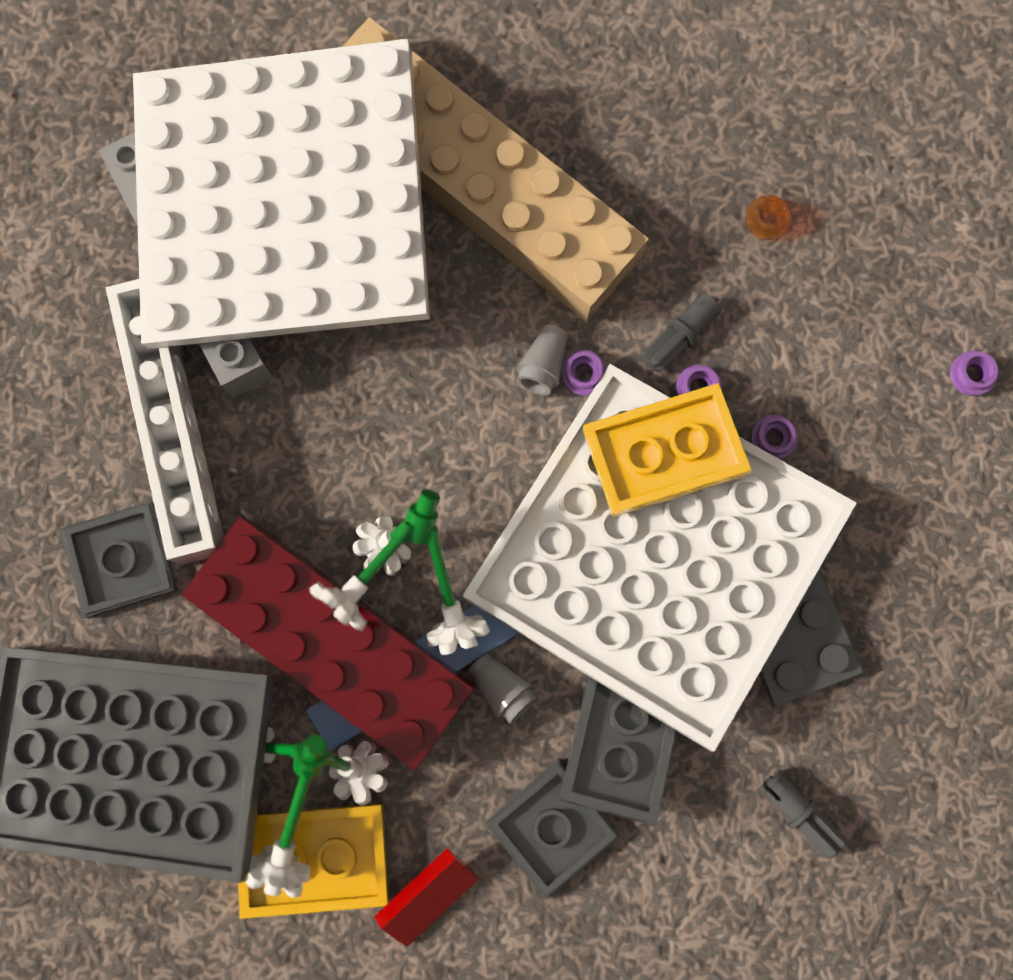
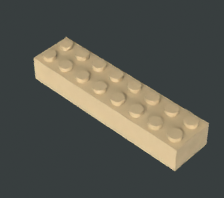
M369 17L342 47L398 39ZM412 51L421 190L587 322L643 257L649 238Z

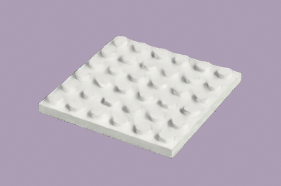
M408 39L133 73L141 344L150 349L430 319L412 50Z
M610 364L464 592L463 598L707 750L714 752L854 509L856 502L739 437L751 468L749 475L612 518L583 432V425L670 397Z

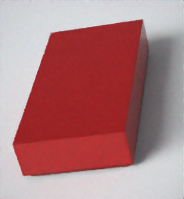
M447 848L383 907L374 918L381 930L408 947L479 878L469 865Z

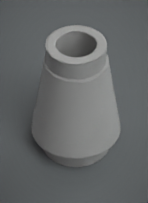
M545 325L542 332L516 367L518 373L516 381L526 391L546 396L551 393L552 388L558 387L567 345L566 342L569 337L564 329L555 325Z
M489 653L480 657L468 670V673L474 678V682L497 718L501 719L503 717L509 724L517 721L537 700V696L531 691L533 685L497 659H494Z

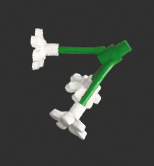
M429 489L421 491L417 503L410 505L405 520L397 527H393L390 517L381 516L376 519L375 525L365 522L356 528L357 535L362 539L353 543V551L357 556H368L363 564L364 571L358 578L353 575L341 590L339 588H326L319 582L310 588L311 594L316 599L323 600L331 608H336L334 615L340 622L346 626L350 623L356 630L362 632L367 622L360 615L356 602L369 589L366 584L382 566L388 576H394L400 571L401 563L406 564L411 557V550L403 544L404 542L427 544L444 600L441 609L445 620L434 625L432 631L427 633L428 646L434 647L439 645L440 654L448 655L456 650L457 644H460L462 648L477 646L478 643L475 636H485L490 632L487 622L481 615L465 616L462 612L460 601L454 599L439 544L438 527L435 526L438 518L436 508L440 496L435 491Z
M268 726L264 764L272 763L275 754L291 756L294 759L293 769L299 776V780L282 837L276 840L274 846H265L261 855L251 856L250 870L245 877V881L253 889L260 888L266 883L264 891L271 896L281 895L283 887L288 896L296 898L302 894V882H308L310 879L309 865L299 863V857L293 854L295 849L293 837L311 779L317 778L325 766H331L329 776L333 780L338 781L333 790L334 794L340 800H346L352 794L354 801L358 805L364 806L371 801L370 789L382 792L387 787L388 780L380 775L379 771L388 767L389 760L385 754H374L376 745L370 741H362L356 750L352 745L345 744L338 749V757L328 750L325 739L319 735H312L302 743L297 744L272 743L271 741L275 737L274 731Z

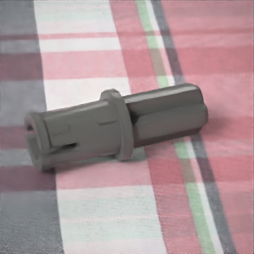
M702 292L676 319L670 318L666 323L667 328L642 353V358L647 366L656 372H661L686 346L693 347L696 343L695 337L721 313V308L711 296Z
M781 769L776 770L773 773L774 777L770 776L758 788V791L788 820L787 826L790 829L796 827L825 858L829 859L837 856L847 844L846 838L816 808L818 802L815 799L809 800L783 774Z

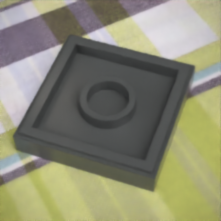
M149 501L60 528L83 618H91L178 591L171 563L166 559L153 502Z
M558 759L485 820L487 827L545 900L551 897L620 837L600 811L559 801L566 768Z

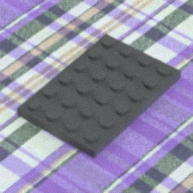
M0 647V848L236 883L244 882L250 870L275 676Z

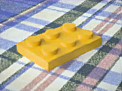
M719 383L583 425V432L612 518L749 475L751 472L749 462Z
M383 803L301 811L293 837L295 844L293 854L299 857V863L307 864L310 867V879L308 882H302L303 891L301 896L292 898L286 894L283 887L281 895L271 896L264 891L266 883L257 889L249 887L246 881L238 883L240 919L386 906L389 903ZM289 811L257 814L252 855H261L265 846H274L276 840L282 837Z

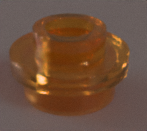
M765 195L756 198L749 205L745 221L749 231L754 236L763 240H773L782 236L788 229L791 222V212L787 203L782 198L775 195ZM762 213L771 214L774 217L775 223L772 225L764 223L760 219V215Z

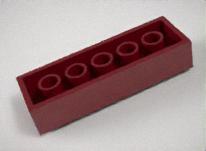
M239 516L181 595L413 770H416L477 686L360 599L356 602L358 611L367 622L362 632L356 630L350 623L346 626L340 622L334 615L336 608H331L323 600L316 599L311 594L310 588L317 582L326 588H339L341 590L343 587L257 523Z

